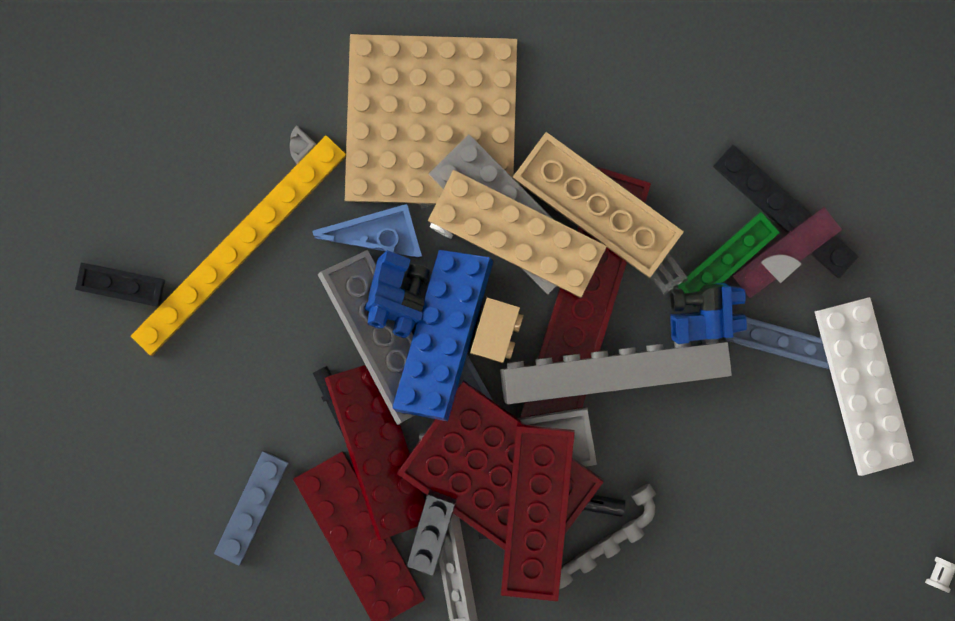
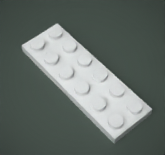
M868 297L815 311L858 475L863 476L913 462L912 451L871 298Z

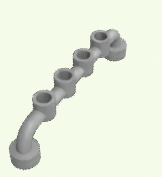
M650 484L643 485L631 494L637 506L643 504L644 513L637 519H633L623 525L617 532L601 539L598 544L589 550L579 553L567 564L562 565L559 589L566 587L573 581L571 574L581 569L582 573H587L597 566L594 559L603 553L606 558L616 555L621 550L618 544L628 538L630 543H633L645 535L642 528L646 527L655 515L653 497L656 495V492Z

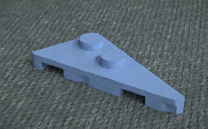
M407 204L313 230L315 239L385 252L388 250L411 257H422Z

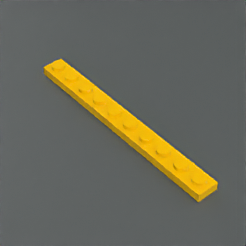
M325 135L130 337L150 356H153L346 157V154Z

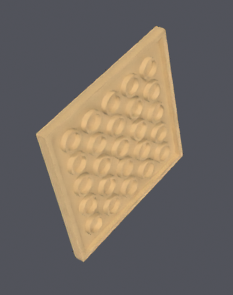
M350 34L345 202L436 204L443 188L429 173L468 135L513 178L517 39Z

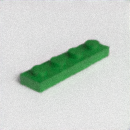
M760 212L676 287L682 289L686 294L698 292L707 284L723 283L780 232Z

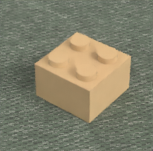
M487 298L470 354L502 364L505 358L510 360L515 346V342L510 341L512 332H519L524 316L518 314L520 307Z

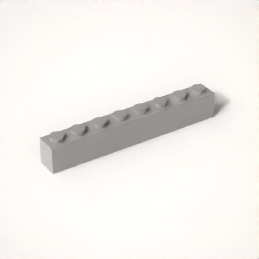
M719 339L701 340L702 344L691 345V341L684 344L674 342V348L664 349L663 344L647 345V351L636 352V347L619 349V354L609 356L608 351L591 352V358L580 359V354L565 355L561 362H552V357L535 359L536 365L524 366V361L507 363V368L500 369L504 403L514 404L732 376L728 342H719Z

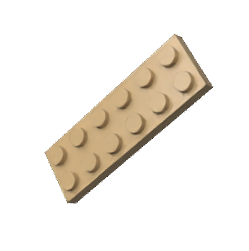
M545 132L513 176L516 182L600 243L606 245L607 248L648 278L653 275L684 232L547 132Z
M455 170L452 171L428 219V222L580 298L607 247Z

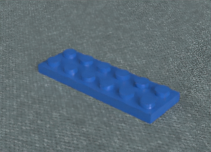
M444 250L438 251L424 298L422 318L416 325L392 409L396 412L448 421L494 262L490 257Z

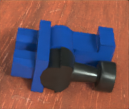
M387 250L378 257L368 302L365 306V310L369 311L368 325L382 329L385 327L387 319L393 320L395 324L392 333L406 338L410 335L414 325L421 321L424 300L419 296L421 284L427 282L430 270L422 265H409L411 259ZM405 271H407L406 276L410 280L407 290L400 288Z
M725 283L707 284L698 292L686 294L682 289H671L670 305L673 312L683 311L686 305H699L700 311L670 314L671 339L677 344H684L696 340L732 338L733 333L746 330V316L743 313L732 314V305L745 304V289L729 286Z

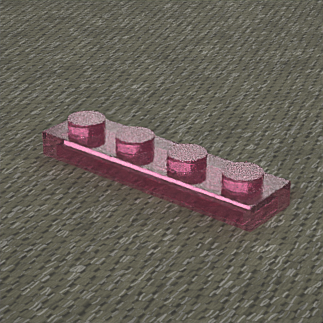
M823 207L736 272L733 277L745 289L749 298H751L776 279L761 263L762 260L769 256L782 254L792 256L801 261L842 229L826 208Z

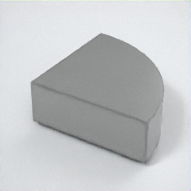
M296 125L290 136L289 147L293 160L298 164L317 144Z
M782 254L769 256L761 261L780 283L802 264L796 258Z

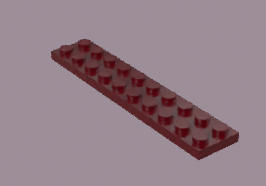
M597 167L598 170L644 203L646 202L651 183ZM578 227V232L596 240L587 232ZM606 247L581 298L562 288L559 289L538 359L552 357V362L563 361V356L580 354V359L591 358V352L600 351L627 264L624 259ZM586 394L524 402L520 418L582 408Z

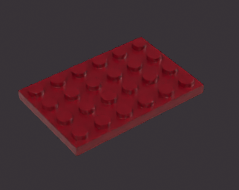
M463 380L457 388L448 421L434 420L397 474L426 495H428L430 490L457 499L453 514L505 550L517 424H526ZM572 458L565 534L604 482L601 477L574 458Z

